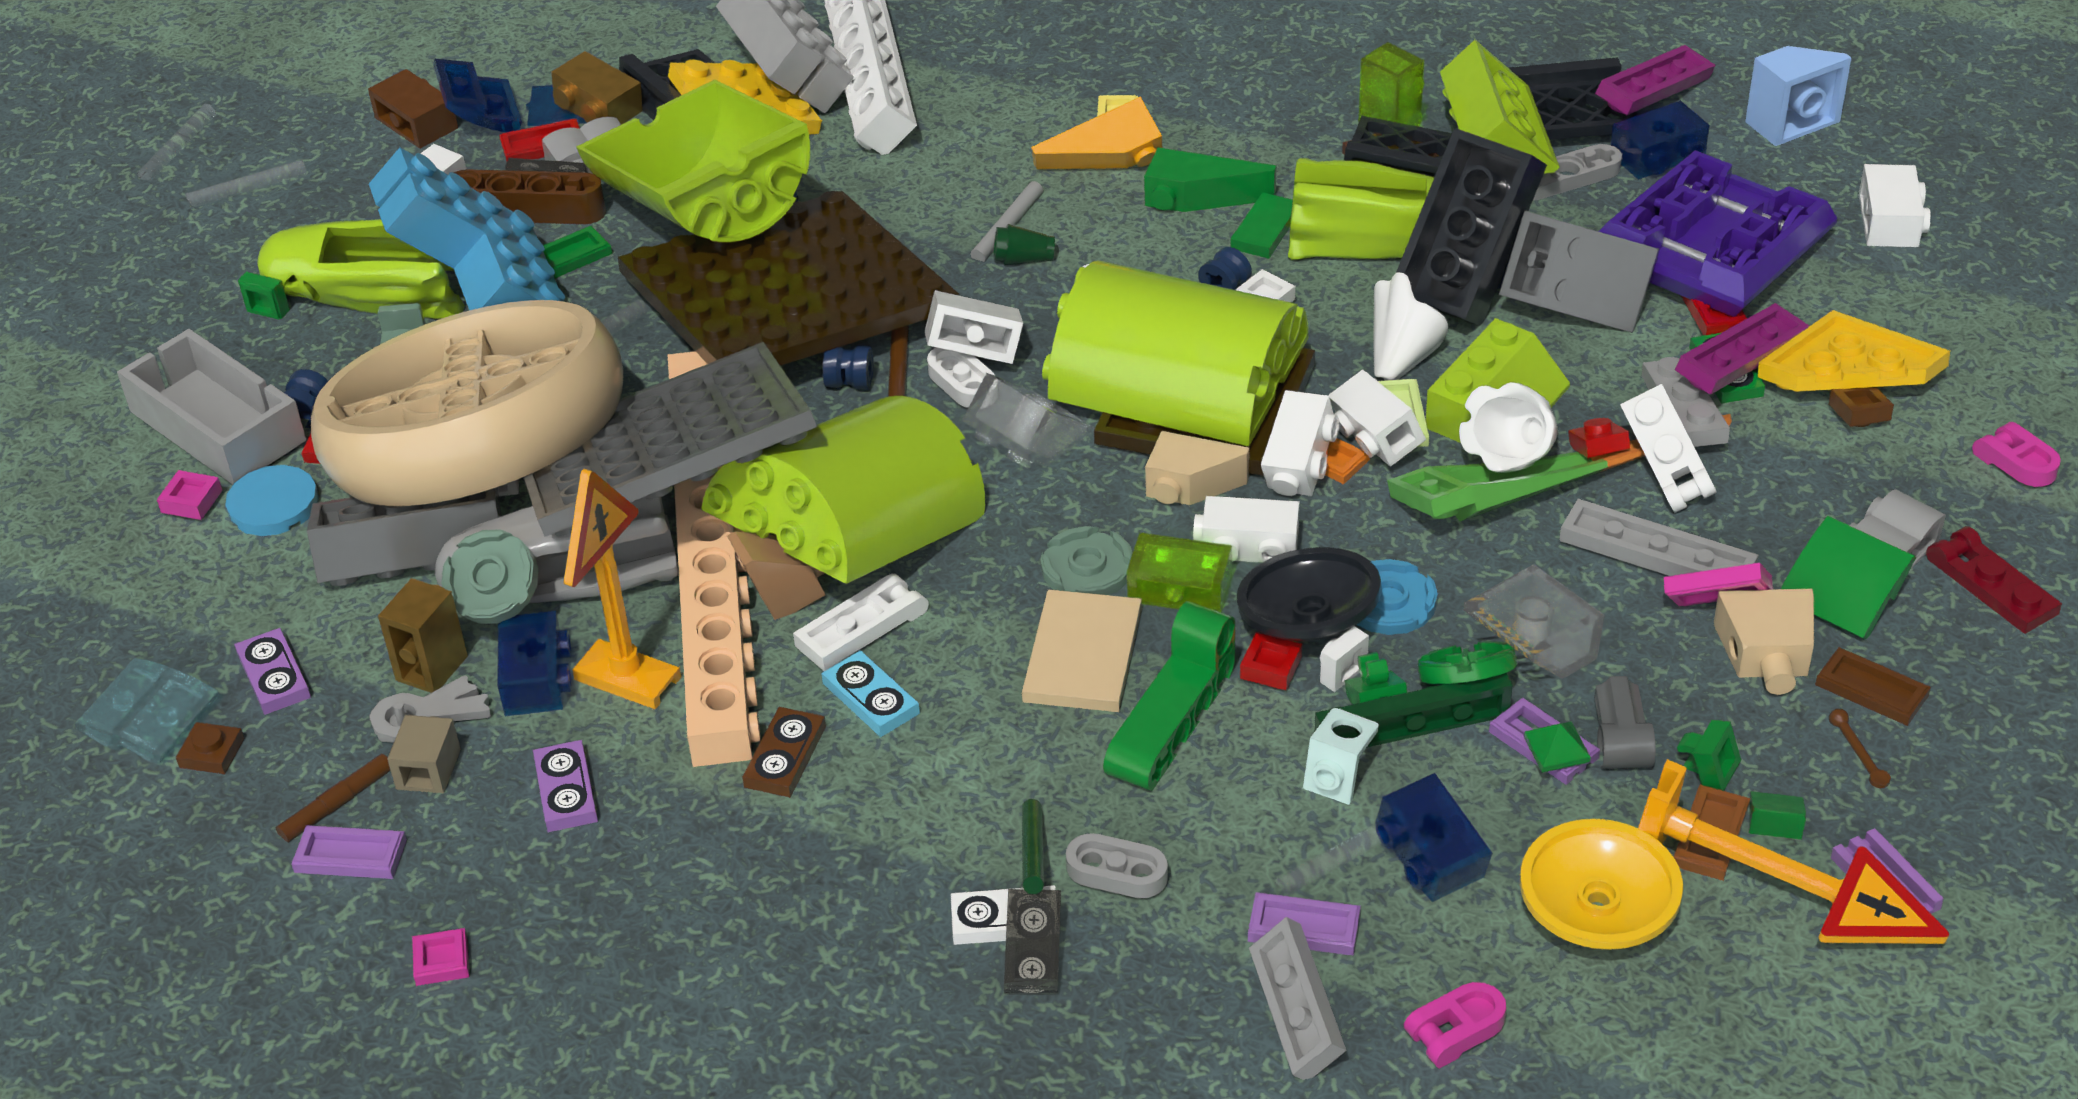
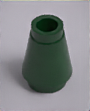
M1007 224L1006 228L996 227L994 260L1004 261V265L1053 261L1055 236H1047L1046 234Z

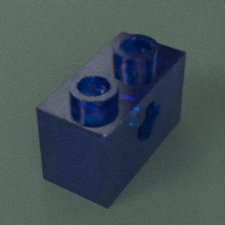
M1680 100L1613 124L1611 146L1620 150L1622 153L1621 165L1639 180L1653 174L1659 175L1664 173L1667 169L1677 166L1695 150L1706 154L1710 125Z
M556 611L516 615L498 623L497 686L505 717L563 710V693L572 692L569 663H563V658H571L572 656L570 634L568 629L560 630Z
M1435 773L1382 797L1375 821L1377 835L1382 844L1388 849H1393L1403 863L1404 872L1410 884L1417 890L1421 889L1431 902L1484 878L1493 853Z

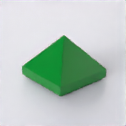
M1572 721L1524 732V738L1542 773L1590 762L1591 757Z

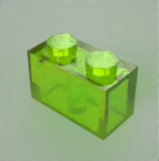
M1389 42L1361 58L1358 122L1361 116H1367L1419 127L1422 122L1424 60Z
M1139 532L1127 569V597L1141 598L1144 605L1180 609L1184 602L1190 601L1222 613L1232 578V545Z

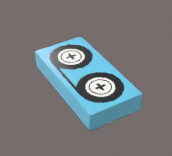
M861 650L821 673L823 684L880 737L920 714L919 703Z

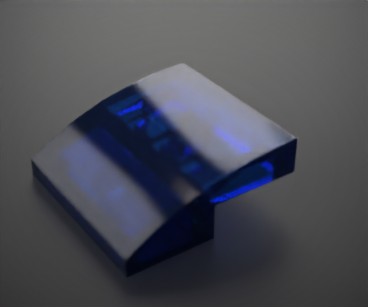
M434 59L433 66L447 109L466 121L484 128L504 133L520 130L522 120L508 79L477 76L473 62Z

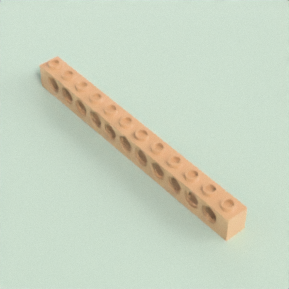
M696 351L668 354L669 379L704 366L707 363ZM713 476L700 481L687 479L674 485L687 737L693 767L751 760V743L760 742L757 712L749 713V707L758 706L755 677L746 678V672L755 671L752 642L744 643V638L753 637L750 610L741 609V605L750 604L747 576L739 577V572H746L727 537L735 531H744L701 510L706 489Z

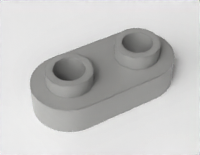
M1090 833L1076 837L1069 843L1066 849L1067 873L1074 882L1083 886L1134 898H1149L1159 894L1165 888L1168 881L1167 859L1159 849L1153 846ZM1094 862V863H1098L1099 866H1098V867H1095V866H1090V865H1086V864H1087V863ZM1138 874H1146V875H1148V876L1138 877V876H1136V875H1138Z

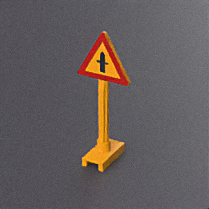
M583 469L579 480L564 584L576 587L593 566L595 567L610 642L598 639L572 669L574 680L656 710L661 703L659 696L671 682L677 684L681 679L680 667L638 653L637 647L631 642L613 552L614 542L637 517L639 510L595 472Z
M1667 759L1657 789L1652 788L1649 793L1638 829L1645 831L1662 844L1667 836L1684 843L1690 840L1831 901L1832 907L1818 937L1823 943H1946L1949 932L1866 847H1858L1845 878L1837 879L1697 819L1698 814L1677 806L1687 767Z

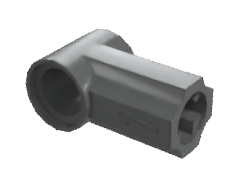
M1610 676L1604 683L1596 685L1594 695L1599 722L1597 748L1604 755L1603 764L1600 765V768H1653L1656 747L1654 728L1652 723H1645L1639 686L1630 682L1627 676Z

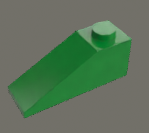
M1158 147L1144 175L1145 206L1155 207L1160 210L1189 212L1255 203L1262 192L1276 195L1277 165Z

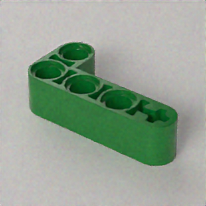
M1190 601L1184 602L1177 612L1172 627L1171 656L1111 740L1103 763L1105 774L1149 791L1154 790L1177 756L1173 752L1179 743H1186L1200 722L1196 720L1203 709L1208 710L1222 690L1218 686L1224 677L1229 679L1232 675L1235 663V618L1233 616Z

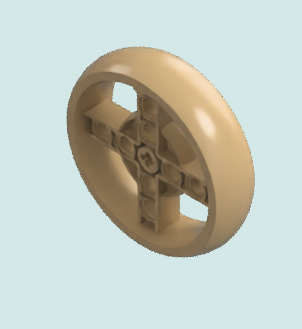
M529 300L509 302L445 317L405 332L371 349L346 365L325 384L316 397L311 415V438L314 452L325 473L340 489L355 499L366 503L385 506L423 505L453 500L487 491L518 480L556 462L579 448L606 425L615 413L622 394L623 366L620 351L611 333L596 316L584 307L564 301Z

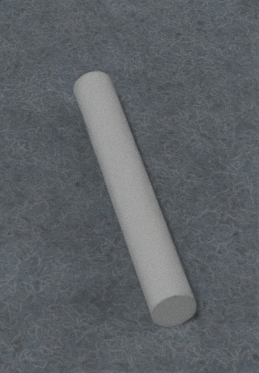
M1032 181L1027 185L971 251V258L985 262L994 251L996 227L1006 228L1007 224L1015 226L1043 193V188L1038 182Z

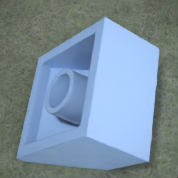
M1786 46L1756 57L1745 122L1774 146L1839 123L1851 57L1845 53Z

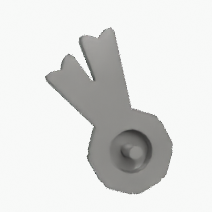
M465 675L425 697L410 693H399L380 700L371 711L370 721L379 741L394 743L405 715L450 718L453 721L489 718L491 714L488 707V694L479 695L478 687L470 684L468 677Z

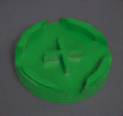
M1500 641L1478 642V644H1474V651H1469L1466 648L1462 652L1461 646L1456 647V645L1437 649L1422 655L1417 663L1419 679L1430 684H1453L1487 679L1507 673L1518 665L1514 647L1510 643Z

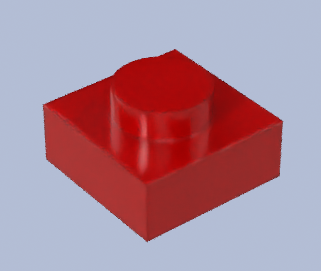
M1608 418L1590 419L1584 422V427L1568 430L1569 442L1572 448L1587 458L1630 449L1629 431L1611 422V419Z
M1256 632L1240 664V679L1287 690L1302 658V644L1276 639Z

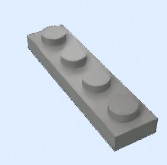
M1577 499L1561 526L1560 532L1561 542L1668 576L1753 564L1758 562L1759 556L1755 553L1581 499Z

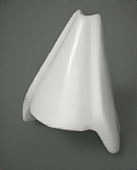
M1400 272L1395 273L1390 281L1380 280L1375 284L1373 328L1374 374L1376 377L1384 378L1385 381L1398 380L1433 353L1441 345L1448 332V323L1444 315L1433 307L1418 302L1414 298L1408 276Z
M1514 382L1507 383L1499 389L1487 385L1476 388L1465 403V408L1470 412L1471 419L1468 422H1462L1459 427L1460 441L1464 450L1469 454L1480 455L1488 470L1499 473L1514 472L1532 466L1550 451L1558 435L1556 418L1549 402L1533 389Z

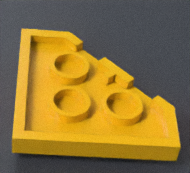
M687 60L685 63H670L668 78L681 95L713 80H717L806 123L809 134H819L822 120L809 103L798 96L799 90L793 94L773 82L766 76L758 63H740L734 60H724L722 63H704L699 60Z
M1832 310L1759 361L1758 378L1774 383L1781 389L1796 392L1925 384L1949 366L1950 350Z

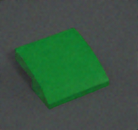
M1827 516L1801 552L1781 589H1812L1815 616L1867 640L1889 598L1895 600L1916 556Z

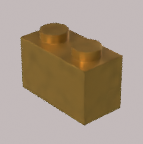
M586 51L551 72L554 103L587 123L597 118L614 117L622 125L643 111L641 82Z
M411 578L378 615L395 680L432 693L440 689L468 657L452 591L446 590L439 585H431Z

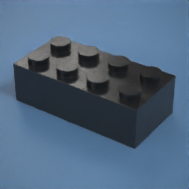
M1454 128L1396 273L1400 272L1408 276L1414 298L1418 302L1425 303L1434 309L1479 326L1484 322L1512 253L1524 211H1529L1547 164L1531 154Z

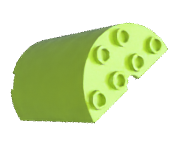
M717 80L706 83L657 107L656 118L650 124L643 125L639 119L634 118L576 146L584 164L603 182L687 231L717 242H735L748 239L764 232L778 222L797 199L793 195L799 185L802 174L807 175L810 161V138L806 123Z
M1100 260L1091 262L1086 268H1079L1070 293H1063L1058 303L1057 315L1059 322L1052 352L1046 356L1042 368V377L1044 380H1048V399L1250 446L1275 400L1278 383L1285 382L1309 338L1306 311L1303 307H1298L1296 303Z
M888 396L817 424L816 428L807 431V436L798 442L788 445H782L779 442L762 449L763 453L751 461L737 463L734 460L723 465L715 473L706 489L701 510L744 532L756 533L762 539L768 537L769 533L776 534L777 540L785 553L847 584L976 522L985 512V491L979 464L972 465L961 443L965 439L964 435L945 414L930 404L916 398Z

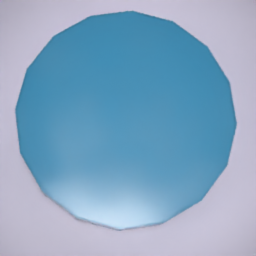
M287 465L265 466L249 472L237 480L227 493L225 506L230 520L244 533L258 536L277 535L289 531V526L299 521L300 524L307 521L310 517L312 504L318 503L319 494L311 475L299 467Z
M1393 559L1371 561L1379 571L1382 594L1373 611L1357 625L1370 632L1386 635L1409 633L1424 626L1434 616L1437 605L1438 593L1434 580L1428 574L1426 578L1418 573L1419 567L1409 562Z

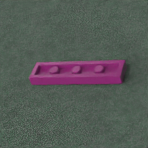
M1683 45L1601 80L1595 94L1606 100L1608 106L1614 111L1629 115L1709 79L1716 65L1688 46Z
M1774 303L1681 355L1675 371L1687 378L1695 388L1711 395L1759 366V361L1807 329L1809 325L1777 303Z

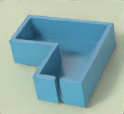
M401 147L369 183L375 203L380 207L378 212L385 231L453 268L469 310L518 301H564L565 295L558 288L553 276L555 272L548 264L543 251L545 248L538 240L534 231L535 224L524 212L520 210L513 212L507 209L491 193L487 191L479 193L472 189L456 173L450 172L446 174L437 169L435 164L423 154L417 153L413 155Z

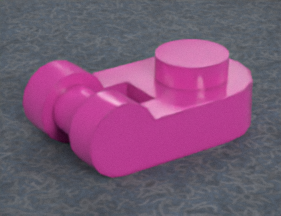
M2008 422L1995 431L1994 436L1985 435L1976 440L1972 445L1975 456L1988 465L1993 463L2015 480L2025 485L2043 487L2052 484L2056 480L2061 462L2059 454L2052 447L2015 422Z
M1481 982L1468 983L1413 1011L1405 1020L1404 1029L1414 1041L1418 1042L1421 1040L1427 1047L1426 1055L1440 1069L1457 1060L1463 1052L1490 1039L1502 1030L1506 1016V1000L1502 993L1492 985ZM1450 1022L1454 1028L1443 1033L1439 1026Z

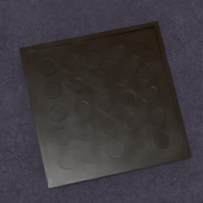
M828 191L815 199L805 202H794L778 222L764 232L748 239L735 242H717L695 234L679 235L672 238L669 242L652 247H638L632 253L618 256L621 274L707 364L764 342L780 366L926 320L928 319L935 290L959 296L956 290L843 191Z

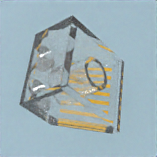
M986 373L962 419L963 422L977 430L974 434L976 439L994 448H998L999 444L1009 449L1006 457L1026 468H1030L1033 462L1046 467L1094 433L1095 426L1038 392Z
M1535 564L1464 602L1463 610L1533 663L1562 679L1597 659L1605 615Z

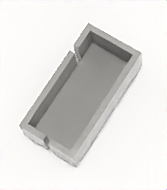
M720 0L716 5L766 76L793 94L802 86L803 88L798 93V96L820 111L826 113L854 78L844 65L847 61L846 57L830 46L833 43L832 39L817 28L819 23L804 11L806 6L800 0Z
M190 329L185 330L157 347L169 384L168 388L165 389L156 358L150 352L117 371L131 413L232 485L247 473L268 466L306 441L294 399L272 384L267 386L263 378Z

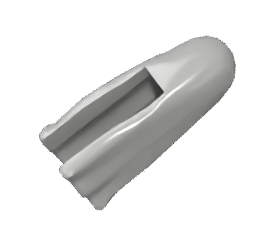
M643 497L630 502L638 508V515L613 544L621 591L654 580L669 581L679 574L667 515L664 514L661 497L650 500ZM533 506L472 526L451 537L442 547L436 560L435 577L438 585L442 587L443 565L448 556L452 557L453 553L458 549L456 546L465 537L481 530L501 529L519 538L534 554L539 569L538 583L529 603L566 601L600 596L594 566L576 587L564 584L571 534L556 536L554 533L544 537Z

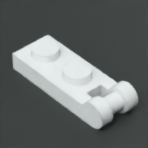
M1662 384L1620 404L1674 513L1687 508L1686 502L1703 495L1705 499L1717 493ZM1689 472L1692 473L1693 479L1679 486L1676 485L1675 479Z
M889 574L793 633L795 647L819 668L826 671L906 620L911 622L926 613L929 602L919 592L909 591L907 583L898 575Z

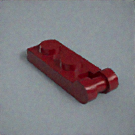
M1965 526L1952 533L1949 541L1941 539L1930 545L1926 550L1927 559L2024 634L2060 613L2062 606L2060 601L1982 544L1979 534L1969 526ZM1964 555L1969 561L1965 562L1959 556Z

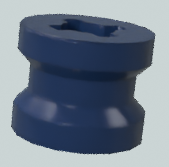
M1232 247L1220 249L1215 254L1213 260L1203 264L1198 271L1199 282L1233 290L1237 289V287L1241 286L1252 276V268L1246 256Z

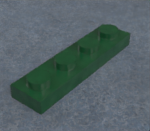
M1507 673L1487 679L1431 686L1417 691L1335 708L1378 723V732L1367 746L1372 747L1494 720L1511 707L1513 685ZM1331 709L1315 712L1314 732ZM1339 725L1332 729L1336 735L1343 738H1355L1360 735L1356 728L1348 725Z

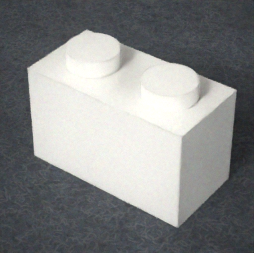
M1864 164L1859 201L1867 246L1919 247L1921 234L1928 233L1930 209L1923 208L1926 189L1925 183L1918 181L1916 165Z
M935 290L925 327V336L928 346L1013 364L1023 321L1017 308Z

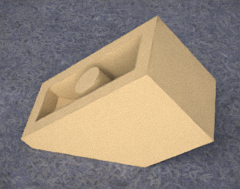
M1161 431L1145 466L1146 497L1155 498L1164 504L1176 502L1192 505L1205 500L1206 496H1216L1246 485L1249 480V448Z

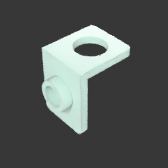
M1338 708L1331 709L1310 738L1303 789L1350 805L1353 800L1359 757L1378 732V723ZM1339 725H1348L1356 728L1360 735L1355 738H1343L1336 735L1332 729Z

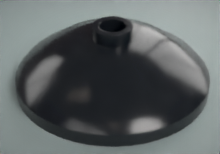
M1330 547L1293 550L1262 562L1243 578L1237 590L1238 610L1242 619L1249 626L1267 636L1288 641L1324 639L1351 629L1373 611L1382 594L1381 577L1378 569L1370 560L1352 551Z

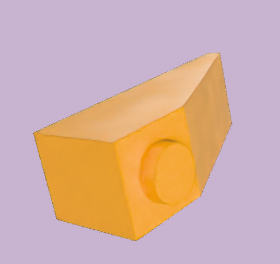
M1138 97L1031 147L1033 164L1036 169H1106L1149 165L1157 148L1163 147L1162 135L1142 98Z

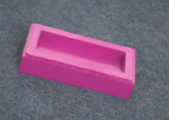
M1761 563L1663 577L1665 594L1678 606L1717 602L1719 591L1773 590L1772 575Z

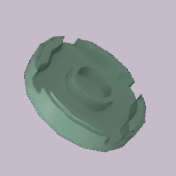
M1091 526L1068 529L1054 536L1047 543L1048 549L1044 554L1042 552L1040 558L1044 581L1053 590L1111 595L1125 586L1131 579L1134 569V556L1130 544L1115 532L1110 531V535L1099 533V527Z
M501 529L481 530L465 537L456 545L458 549L453 553L452 557L448 556L443 565L442 587L452 591L458 613L463 618L478 624H497L516 616L529 604L537 588L539 569L533 552L519 538Z

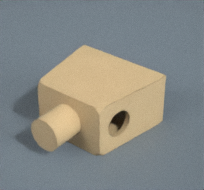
M1813 590L1719 591L1714 626L1739 678L1763 677L1767 691L1772 694L1781 695L1793 690L1796 685L1795 676H1808L1814 646Z

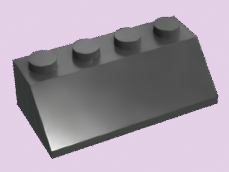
M498 487L462 498L423 505H375L360 501L354 497L313 503L307 526V535L317 583L330 581V584L333 586H342L357 581L359 576L377 574L379 578H391L401 575L405 572V569L423 566L425 570H435L437 557L444 544L451 537L472 526L502 516Z

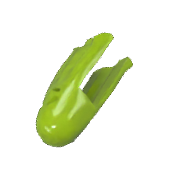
M1299 158L1296 161L1288 258L1291 260L1311 257L1355 259L1402 258L1434 177L1363 161L1333 160L1318 162L1308 158Z
M381 219L335 221L289 228L270 236L259 251L257 265L260 275L282 280L285 294L288 296L309 298L331 306L378 314L380 306L418 303L421 305L424 318L434 319L462 313L465 309L460 296L454 294L449 287V279L445 271H454V269L387 233Z

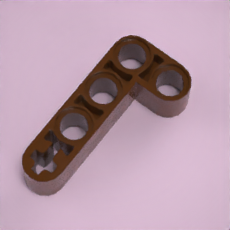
M473 169L454 172L462 177L472 189L479 193L483 191L491 193L501 202L502 206L513 212L515 210L524 212L534 223L592 224L600 221L606 215L601 179L593 173Z

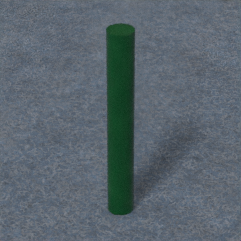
M1028 799L1022 804L1023 889L1029 894H1038L1044 887L1042 805L1035 799Z

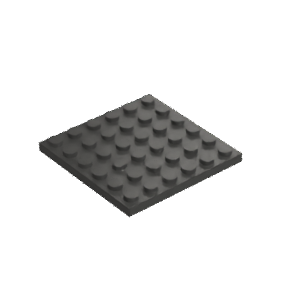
M762 342L621 398L611 419L591 439L565 457L525 476L524 480L544 537L554 533L556 536L571 534L580 474L583 469L595 472L629 502L643 497L649 500L656 499L671 492L673 489L672 485L687 479L700 481L713 476L718 471L717 467L734 460L737 463L751 461L759 457L763 453L762 449L779 442L782 445L798 442L807 436V431L816 428L817 425L810 408L767 346Z

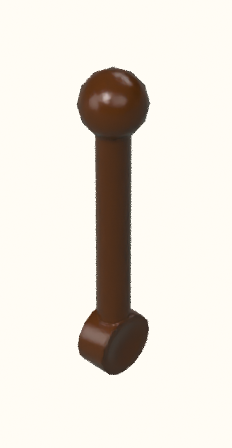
M1843 709L1832 710L1829 714L1830 723L1840 728L1869 772L1870 784L1876 788L1887 787L1890 784V774L1877 768L1848 724V713Z

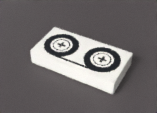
M1044 886L1043 890L1038 894H1029L1023 888L951 893L954 945L1023 940L1024 938L1019 936L1014 929L1013 918L1019 907L1030 902L1043 903L1051 909L1055 918V937H1059L1055 886Z

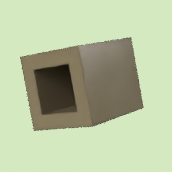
M404 716L387 758L397 790L445 792L461 750L453 719L435 716Z

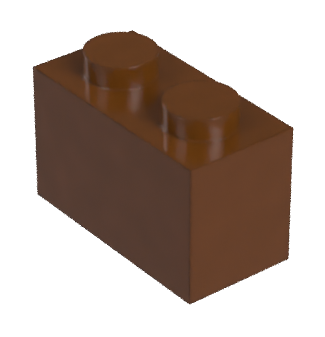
M407 69L368 88L374 117L420 149L458 129L456 120L457 106L451 96L442 93L430 85L426 79H421Z

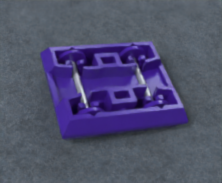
M1695 150L1610 219L1598 232L1660 249L1649 283L1688 299L1704 302V304L1711 305L1710 308L1736 317L1739 312L1746 308L1811 249L1837 223L1838 218L1827 200L1790 186L1780 191L1770 189L1732 174V164Z

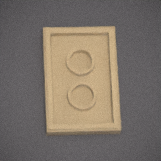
M1048 590L1022 689L1023 702L1119 712L1142 611V599Z

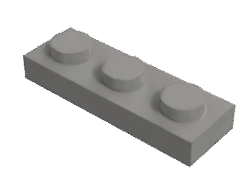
M1665 357L1659 361L1643 362L1641 375L1648 390L1660 384L1663 385L1694 447L1728 443L1730 427L1709 394L1695 388L1687 378L1675 371L1679 358Z
M1285 917L1249 947L1292 1075L1304 1080L1313 1078L1347 1050L1300 923Z

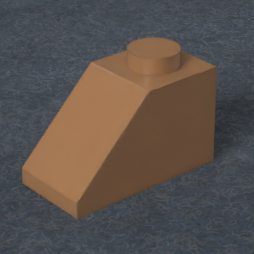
M735 531L727 536L774 620L793 614L825 596L817 580L824 572L785 553L777 540V535H769L762 539L756 533Z

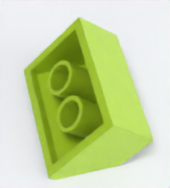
M1495 318L1427 390L1425 420L1427 429L1461 443L1459 436L1460 424L1471 419V414L1465 408V403L1470 394L1480 386L1487 385L1499 389L1510 382L1523 384L1543 396L1552 408L1568 390L1570 382L1534 333Z

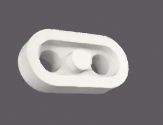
M937 347L930 351L927 357L929 377L958 404L968 408H979L990 404L996 398L995 374L974 355Z

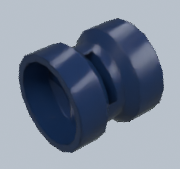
M841 346L824 352L823 382L826 388L839 389L843 385H852L856 390H870L874 373V355L871 346H857L854 350H845Z
M309 369L295 371L286 384V391L283 392L295 400L300 418L309 419L305 428H311V415L316 397L328 382L323 375Z

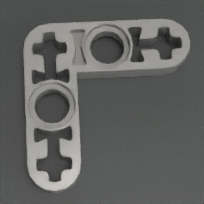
M1598 144L1556 156L1560 168L1554 173L1543 174L1533 201L1618 175L1621 167L1622 153L1614 146ZM1560 172H1572L1574 175H1563Z

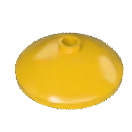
M1581 819L1555 826L1540 835L1531 844L1524 855L1521 865L1520 889L1523 900L1533 917L1556 936L1574 944L1590 948L1622 949L1645 943L1657 937L1670 926L1681 905L1683 879L1679 866L1672 854L1662 843L1645 831L1613 820ZM1593 902H1599V903H1602V904H1604V905H1603V906H1600V905H1595V904H1592V903H1593Z

